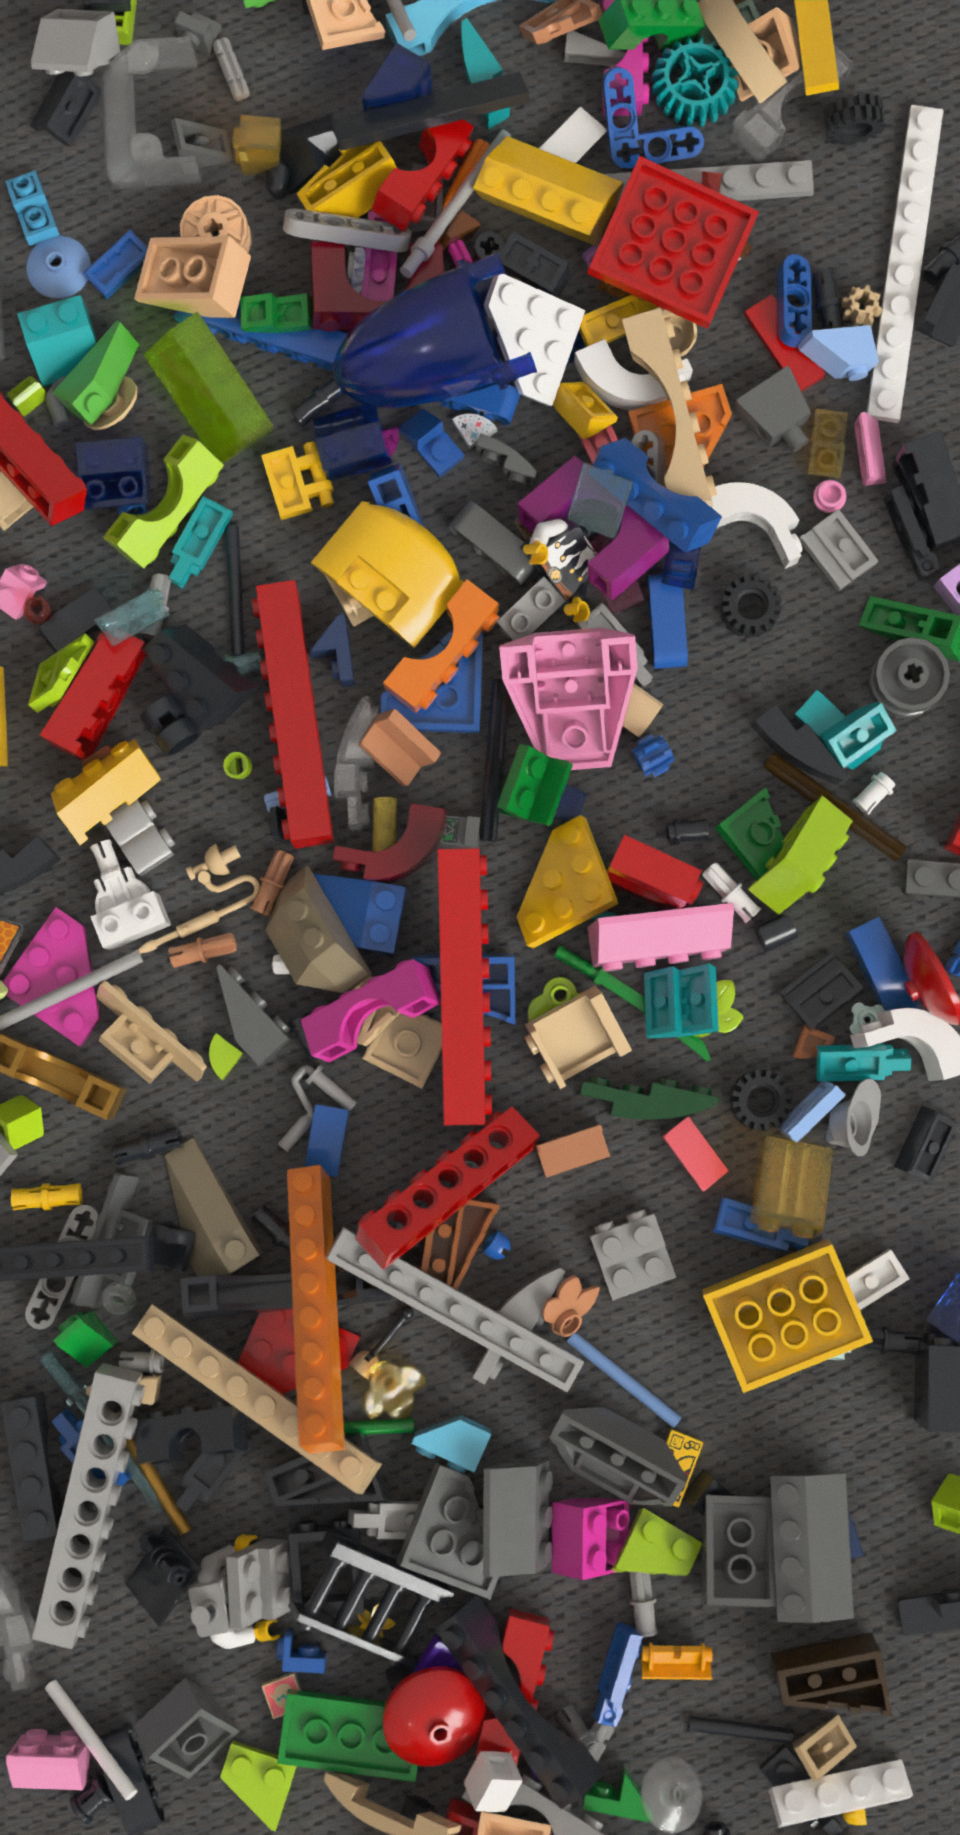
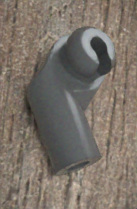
M67 376L57 379L45 396V402L54 427L69 423L65 406L52 393Z

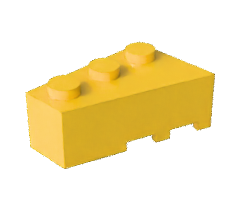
M381 141L340 151L341 156L330 167L324 165L297 193L305 209L354 218L366 214L372 208L380 186L394 168L398 169Z

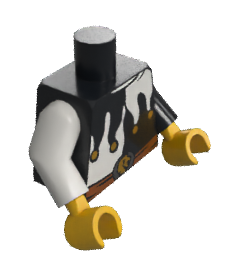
M589 517L580 526L565 518L538 523L531 539L520 546V549L528 558L529 564L533 565L541 578L545 576L565 600L569 599L570 603L565 605L564 612L567 616L574 615L573 621L575 623L586 621L590 616V608L585 602L589 584L587 563L598 554L591 545V542L603 532L601 526L592 517Z

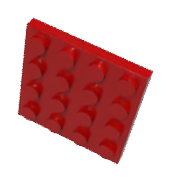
M639 156L587 274L708 329L759 211Z

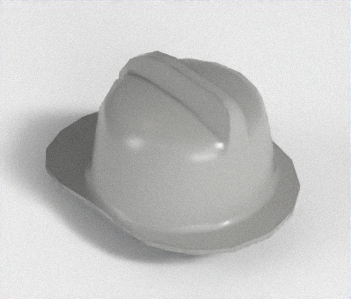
M864 1079L860 1082L852 1098L836 1104L830 1112L826 1135L827 1142L851 1148L852 1152L857 1156H864L868 1152L872 1135L879 1120L881 1091L873 1079Z

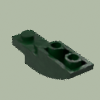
M590 1076L589 1082L582 1081L579 1095L612 1102L609 1115L629 1119L651 1120L681 1117L703 1111L717 1105L719 1102V1097L711 1096L712 1089L692 1085L691 1091L678 1088L679 1082L659 1078L658 1084L650 1083L648 1096L642 1094V1087L623 1084V1088L620 1090L609 1087L610 1080Z

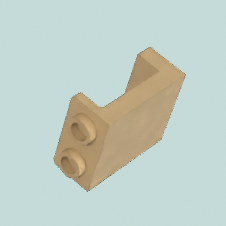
M596 986L524 1024L529 1032V1035L525 1036L524 1039L533 1055L540 1053L545 1062L540 1065L548 1083L555 1081L560 1089L566 1086L564 1082L566 1079L616 1052L622 1057L632 1051L603 994Z

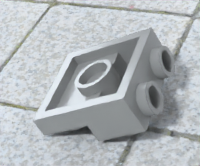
M645 1209L626 1215L627 1222L616 1226L613 1220L599 1224L594 1227L596 1233L589 1235L612 1300L677 1278L653 1212L646 1214Z
M265 1538L226 1557L230 1628L242 1630L260 1619L274 1620L291 1611L288 1607L290 1600H293L289 1540Z

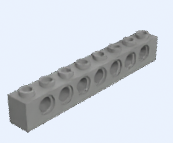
M102 1363L95 1372L32 1636L33 1640L73 1649L79 1637L85 1638L90 1623V1617L85 1616L87 1605L93 1604L98 1589V1584L93 1583L95 1572L101 1571L106 1551L101 1550L103 1538L108 1539L110 1536L114 1518H110L109 1513L111 1505H117L122 1485L116 1483L119 1472L124 1473L129 1459V1452L124 1451L127 1439L132 1440L137 1425V1419L132 1418L135 1406L141 1405L145 1392V1386L140 1385L143 1374L141 1372ZM107 1401L118 1402L122 1412H112L107 1405ZM99 1435H109L113 1439L114 1445H104ZM92 1468L102 1469L105 1472L106 1478L99 1479L95 1477L92 1473ZM84 1501L95 1503L98 1511H89L85 1507ZM76 1535H85L89 1539L90 1544L80 1543ZM68 1568H77L81 1572L82 1577L71 1575ZM61 1601L70 1602L74 1610L65 1609Z

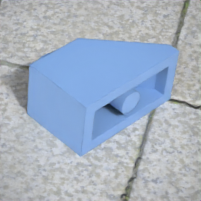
M870 325L812 330L798 345L800 352L835 379L848 378L849 381L863 379L879 363Z

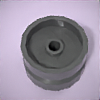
M913 637L898 640L883 651L870 669L868 687L871 698L874 702L882 703L887 714L890 716L904 719L919 716L937 703L948 688L950 677L948 662L940 649L927 640ZM904 676H908L910 680L907 681Z

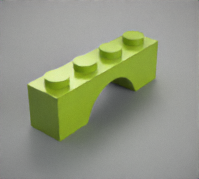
M182 434L163 459L168 473V487L159 505L144 514L135 515L122 512L103 536L126 559L143 569L147 564L156 559L161 546L176 533L181 520L196 507L198 498L207 487L217 480L218 473L224 466L201 442Z

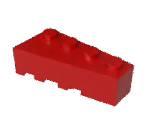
M109 624L107 629L101 631L94 644V650L83 663L78 675L40 733V736L53 747L81 761L95 753L146 657L142 649L147 644Z

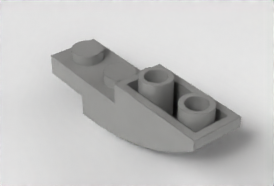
M556 1266L538 1275L513 1293L496 1312L532 1331L535 1324L541 1327L545 1321L542 1317L543 1306L552 1295L556 1296L557 1289L566 1279L563 1277L566 1272L565 1269ZM487 1348L473 1372V1378L484 1385L489 1377L495 1380L504 1364L500 1360L501 1356Z

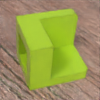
M23 1095L16 1096L0 1104V1132L14 1150L44 1135L41 1107Z
M948 1474L931 1501L934 1525L960 1534V1476Z

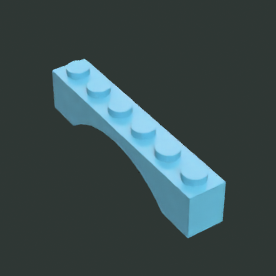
M420 0L408 6L403 5L416 31V37L412 41L404 39L392 12L386 14L387 31L401 63L403 64L432 52L438 39L453 22L472 9L497 0ZM536 0V1H540V2H543V3L550 4V3L555 2V1H557V0Z

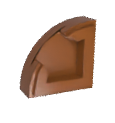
M803 1025L792 1057L798 1059L815 1057L816 1046L832 1045L835 1036L816 1029L810 1032Z

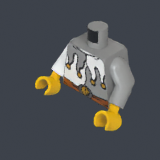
M239 1535L235 1540L234 1546L227 1545L203 1558L200 1564L202 1569L188 1589L192 1607L191 1620L196 1626L199 1637L210 1636L212 1642L225 1649L254 1643L255 1639L260 1642L277 1640L280 1637V1634L270 1636L268 1633L269 1624L278 1622L276 1619L258 1621L254 1628L251 1625L242 1630L230 1628L226 1557L248 1547L250 1541L257 1538L255 1535Z

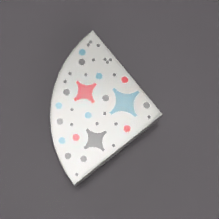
M463 414L452 419V423L469 449L477 444L480 433L491 436L497 432L496 426L490 420L477 414Z

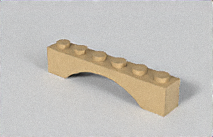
M661 307L624 318L622 321L633 361L647 370L660 384L669 398L674 411L676 439L671 464L664 477L666 488L681 495L698 496L710 507H713L711 497L716 496L717 492L713 476L706 477L703 465L709 463L704 443L697 445L694 433L700 432L696 412H688L686 401L692 400L687 380L680 382L678 370L684 367L679 348L674 350L671 348L669 338L675 337L671 318H663Z

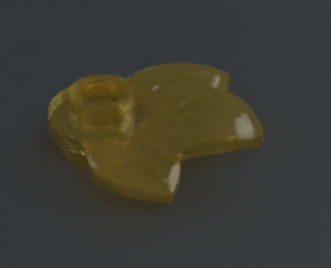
M381 1361L376 1363L368 1374L370 1389L363 1398L365 1413L370 1419L376 1418L384 1410L395 1419L407 1418L414 1408L412 1393L426 1385L424 1375L412 1365L398 1368L397 1365L391 1362Z

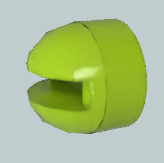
M232 752L224 760V771L231 778L244 779L252 772L253 764L250 758L243 753ZM242 758V773H240V766L238 762V759Z

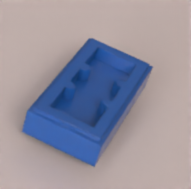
M129 230L86 269L83 275L108 300L143 267L148 247Z

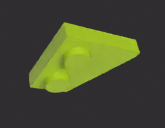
M232 1740L220 1778L270 1830L276 1832L297 1766L277 1764L278 1755Z

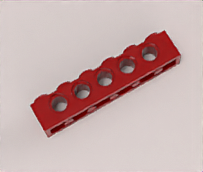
M510 1107L503 1114L500 1111L493 1114L485 1123L486 1127L477 1133L475 1130L470 1132L461 1141V1146L454 1152L447 1150L437 1159L434 1168L428 1172L425 1169L420 1171L411 1180V1186L403 1192L400 1189L396 1190L386 1199L384 1207L377 1212L371 1210L360 1219L355 1240L383 1270L534 1150L540 1135L513 1107ZM490 1142H497L501 1144L503 1148H495L490 1144ZM465 1161L475 1162L478 1168L469 1167ZM439 1181H449L454 1187H444ZM414 1201H424L429 1207L420 1208L415 1205ZM388 1221H398L402 1224L403 1228H392Z

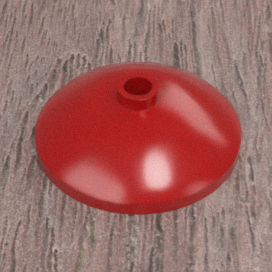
M918 931L908 934L903 960L908 981L903 984L912 1001L919 999L921 1004L939 1019L952 1025H959L960 1001L944 967L929 943Z
M450 1667L425 1668L403 1679L389 1695L382 1715L383 1732L391 1750L402 1760L424 1767L447 1764L464 1755L480 1737L484 1718H486V1704L464 1672ZM439 1728H444L439 1732H435Z

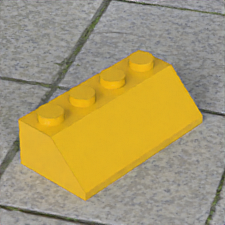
M507 136L486 157L473 189L485 201L598 246L624 183Z

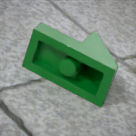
M624 1763L622 1765L618 1791L613 1790V1786L609 1783L597 1781L582 1798V1806L585 1810L650 1823L653 1821L651 1804Z

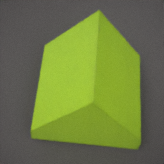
M28 376L9 391L6 396L22 416L25 417L45 401L47 393L34 377Z

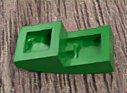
M272 293L240 297L241 329L244 332L285 333L312 330V300L307 293L277 298Z

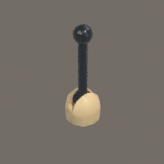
M405 1306L402 1308L401 1316L372 1351H360L349 1362L368 1381L371 1380L378 1370L379 1361L377 1355L402 1324L414 1316V1310L411 1307Z

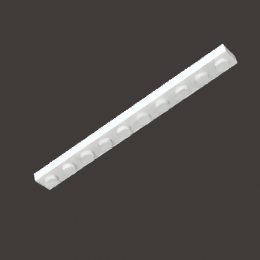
M911 105L909 109L881 306L883 309L880 314L876 342L879 363L872 370L866 412L880 421L898 423L901 416L943 109Z

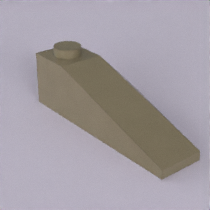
M193 1137L185 1142L183 1148H176L167 1153L165 1160L180 1226L196 1232L189 1262L197 1276H227L264 1253L195 1138Z

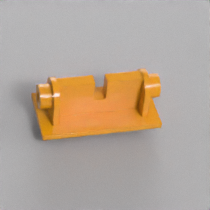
M649 1643L648 1646H642V1679L712 1680V1647L705 1646V1643H701L700 1646H653V1643Z

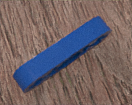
M796 254L786 257L777 271L778 336L789 347H798L799 343L812 331L811 268L804 257ZM794 274H799L798 277L795 279L794 283H792L794 280ZM787 295L797 296L801 301V307L791 305Z

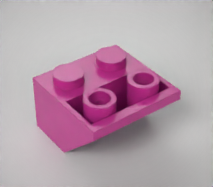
M571 1498L553 1502L552 1573L579 1580L616 1573L611 1569L629 1533V1503L623 1499Z

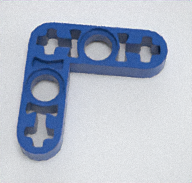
M619 66L609 68L602 78L608 147L610 158L617 166L621 168L635 167L640 156L638 152L628 154V160L623 161L621 156L616 155V152L622 149V143H626L629 148L639 147L637 140L642 139L641 150L644 158L654 163L692 158L701 152L704 146L703 134L691 125L638 133L632 75L628 70ZM619 73L622 79H626V84H623L620 88L621 97L625 98L628 96L629 102L618 101L610 104L611 98L617 99V92L614 87L609 86V82L613 81L615 74ZM619 108H626L630 113V120L624 127H616L613 124V114ZM688 132L690 136L696 138V143L691 144V150L687 151L685 146L678 145L674 146L676 153L671 154L672 143L669 135L674 134L673 140L675 141L684 140ZM655 137H661L665 142V149L659 156H652L648 151V144Z

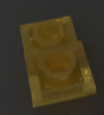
M823 409L814 410L807 475L841 478L848 412Z

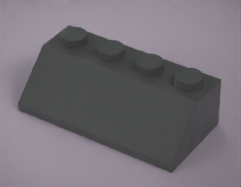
M776 1473L770 1476L777 1621L818 1623L854 1619L846 1473Z

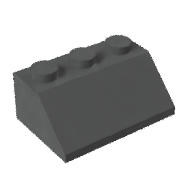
M509 1458L484 1468L483 1577L536 1574L549 1566L553 1554V1547L551 1542H549V1527L553 1520V1511L549 1506V1492L553 1485V1475L549 1471V1461Z

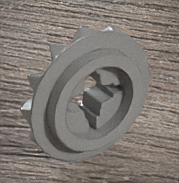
M354 246L353 252H348L346 276L352 288L360 294L366 253L363 247Z

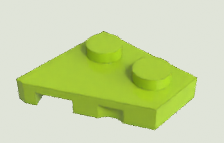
M85 633L39 664L28 703L35 712L39 713L48 706H56L64 697L66 689L94 645V641Z
M642 1508L639 1510L611 1570L621 1573L641 1572L642 1574L686 1576L689 1575L703 1543L647 1509Z

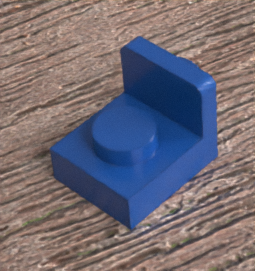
M287 1628L284 1638H278L277 1660H283L282 1671L324 1673L327 1665V1651H319L320 1646L315 1644L299 1645V1650L293 1649L294 1628Z

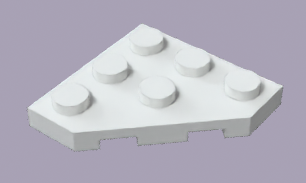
M494 273L484 307L497 331L498 337L496 338L506 363L510 364L516 379L514 383L517 391L522 396L546 406H552L585 310L503 273Z

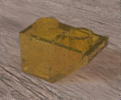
M241 115L240 128L234 127L233 148H235V163L241 164L242 176H253L280 165L281 118Z

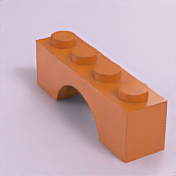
M466 579L446 604L447 614L453 624V635L447 647L441 653L429 659L417 660L403 657L383 682L385 690L415 714L421 707L426 710L437 696V693L434 692L442 681L447 684L458 670L455 666L462 656L468 658L478 646L479 642L476 639L482 631L489 632L499 620L500 616L497 615L499 603L468 579Z

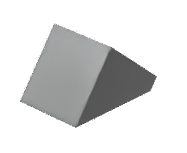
M573 30L567 32L564 62L615 66L626 55L621 50H608L606 44Z

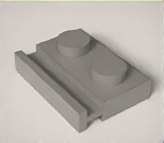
M839 509L799 538L800 543L838 592L878 562V559Z

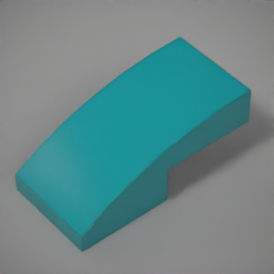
M818 690L793 716L803 726L807 723L826 748L827 746L823 741L824 736L832 726L845 718Z

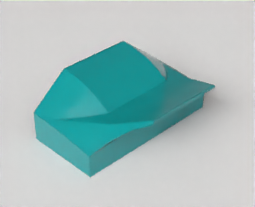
M873 702L855 710L832 726L824 736L823 741L841 768L847 766L853 770L880 750L883 740L897 730L883 704Z

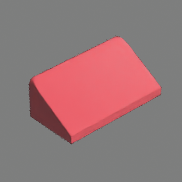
M689 1116L661 1136L701 1191L704 1192L728 1172V1169Z

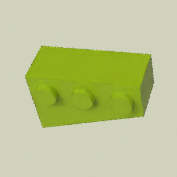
M821 796L801 814L781 842L784 846L776 859L771 857L766 863L765 867L769 870L757 881L755 880L748 890L778 915L808 891L814 893L825 880V877L822 876L823 872H826L836 861L835 851H838L848 840L849 835L846 832L853 820L824 796Z

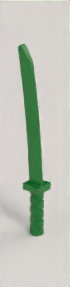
M560 945L553 957L562 960V962L579 970L584 975H588L589 978L593 979L592 983L597 986L601 984L645 1014L644 996L608 972H603L602 967H593L592 963L583 960L578 955L576 956L575 953L566 950L563 946ZM693 1035L677 1037L705 1061L711 1060L709 1052L701 1039Z

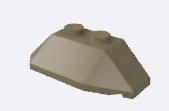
M303 867L282 885L284 889H281L265 930L296 984L339 993L351 991L372 973L310 867Z

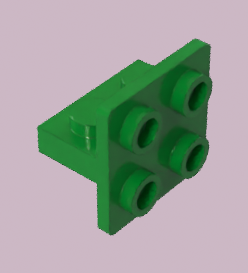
M519 744L497 805L500 808V813L550 826L573 764L566 760L549 757L531 746Z

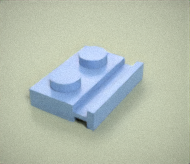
M827 1081L821 1082L788 1114L787 1120L783 1121L777 1129L786 1138L797 1143L835 1107L845 1094L837 1085Z

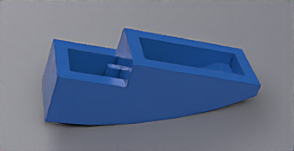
M880 917L845 933L860 963L858 965L879 1005L885 1011L902 1008L920 1009L917 1000L912 1001L903 983L908 981L905 969Z

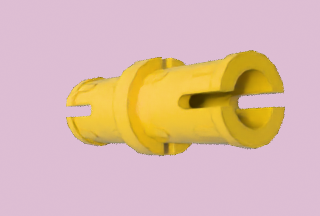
M43 1183L41 1187L13 1188L11 1190V1206L13 1210L43 1208L46 1211L52 1210L53 1207L82 1205L83 1203L81 1183L61 1186Z

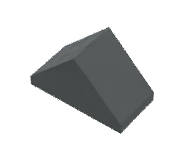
M178 118L171 120L184 172L233 160L225 129Z

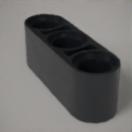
M130 1724L102 1735L99 1739L137 1789V1793L126 1801L103 1770L125 1831L128 1835H134L163 1823L165 1815L163 1807L159 1809L156 1798L159 1796L151 1775H147L143 1765L146 1762L138 1741L134 1742L131 1732L134 1730Z

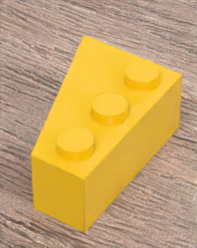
M135 738L130 742H120L111 749L109 756L101 761L95 759L84 766L81 774L73 779L70 777L66 778L54 787L55 791L51 793L56 813L79 845L88 839L85 833L99 821L106 825L113 819L109 814L123 803L127 805L132 804L161 780L157 770Z

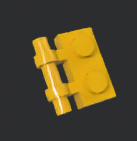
M313 441L303 445L306 455L296 458L293 446L261 455L281 520L313 511L309 501L313 497H319L322 508L334 505L331 494L334 491L331 481L327 480L323 468L325 464L324 457L321 452H318L316 443ZM308 469L311 471L314 483L304 484L301 475L303 470Z

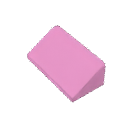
M861 412L854 423L862 484L864 486L884 484L887 481L878 420L866 412Z

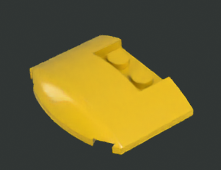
M364 501L358 505L311 562L313 566L413 648L417 646L447 610L446 604L464 583L463 579L460 581L457 567L448 551L425 527L395 509L373 505L370 502Z

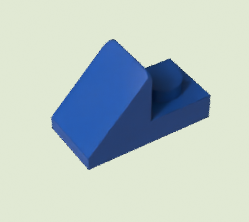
M423 408L398 428L399 432L439 478L464 459L463 452L443 430V422Z

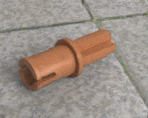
M282 850L275 851L265 877H260L262 883L250 907L251 910L270 917L281 889H284L282 885L294 860L291 854Z
M233 933L204 940L202 937H198L196 942L169 947L168 952L170 955H173L169 958L173 968L198 961L208 963L209 958L235 952L237 950V942Z

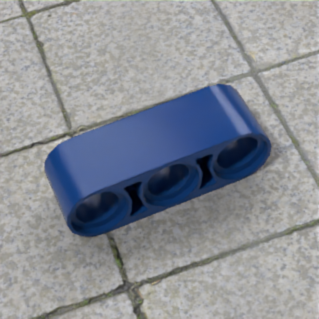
M681 572L647 575V587H649L650 591L648 609L649 620L652 619L650 637L651 651L654 652L653 669L687 667L688 652Z

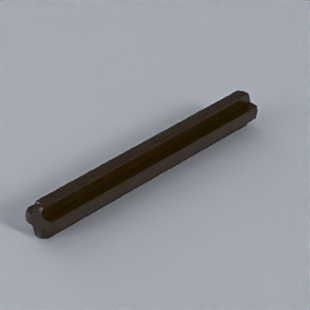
M773 752L765 761L764 769L812 803L821 796H824L853 820L849 827L851 831L890 859L896 861L905 852L906 846L777 753Z

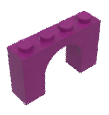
M573 456L517 503L519 523L533 534L538 523L561 518L569 520L580 514L594 513L612 520L619 528V534L608 546L587 563L588 581L608 599L613 601L669 552V539L589 474L592 468L591 464L583 463L579 458Z

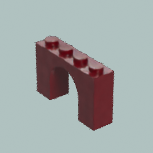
M311 241L309 264L312 329H322L326 332L355 330L361 333L369 331H388L390 333L419 331L424 334L443 332L447 310L442 244H435V250L429 259L425 262L422 261L411 278H407L408 288L400 296L391 300L376 301L363 297L350 285L346 276L344 244ZM410 243L407 259L412 253L411 248L414 244Z

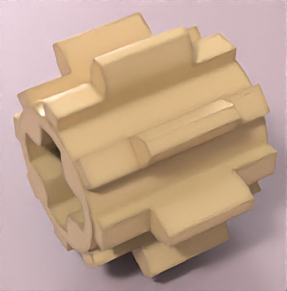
M866 285L864 289L853 286L849 292V298L845 297L841 302V307L845 308L844 311H846L842 320H850L853 322V327L859 324L872 326L874 322L873 317H879L883 309L879 306L878 302L881 295L876 292L873 293L869 285ZM859 303L864 304V310L859 309Z

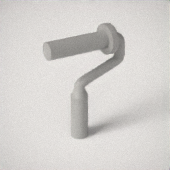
M321 1064L316 1069L309 1065H304L291 1078V1084L307 1114L301 1116L278 1142L287 1152L312 1124L314 1108L299 1083L306 1073L309 1075L305 1081L308 1085L314 1082L343 1109L350 1111L357 1103L321 1072L324 1068Z

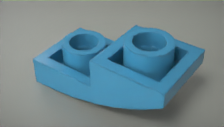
M36 170L5 181L29 246L60 235Z

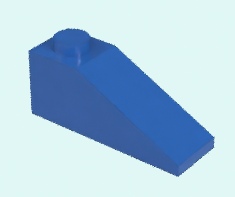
M401 462L370 474L368 484L377 505L395 509L424 527Z

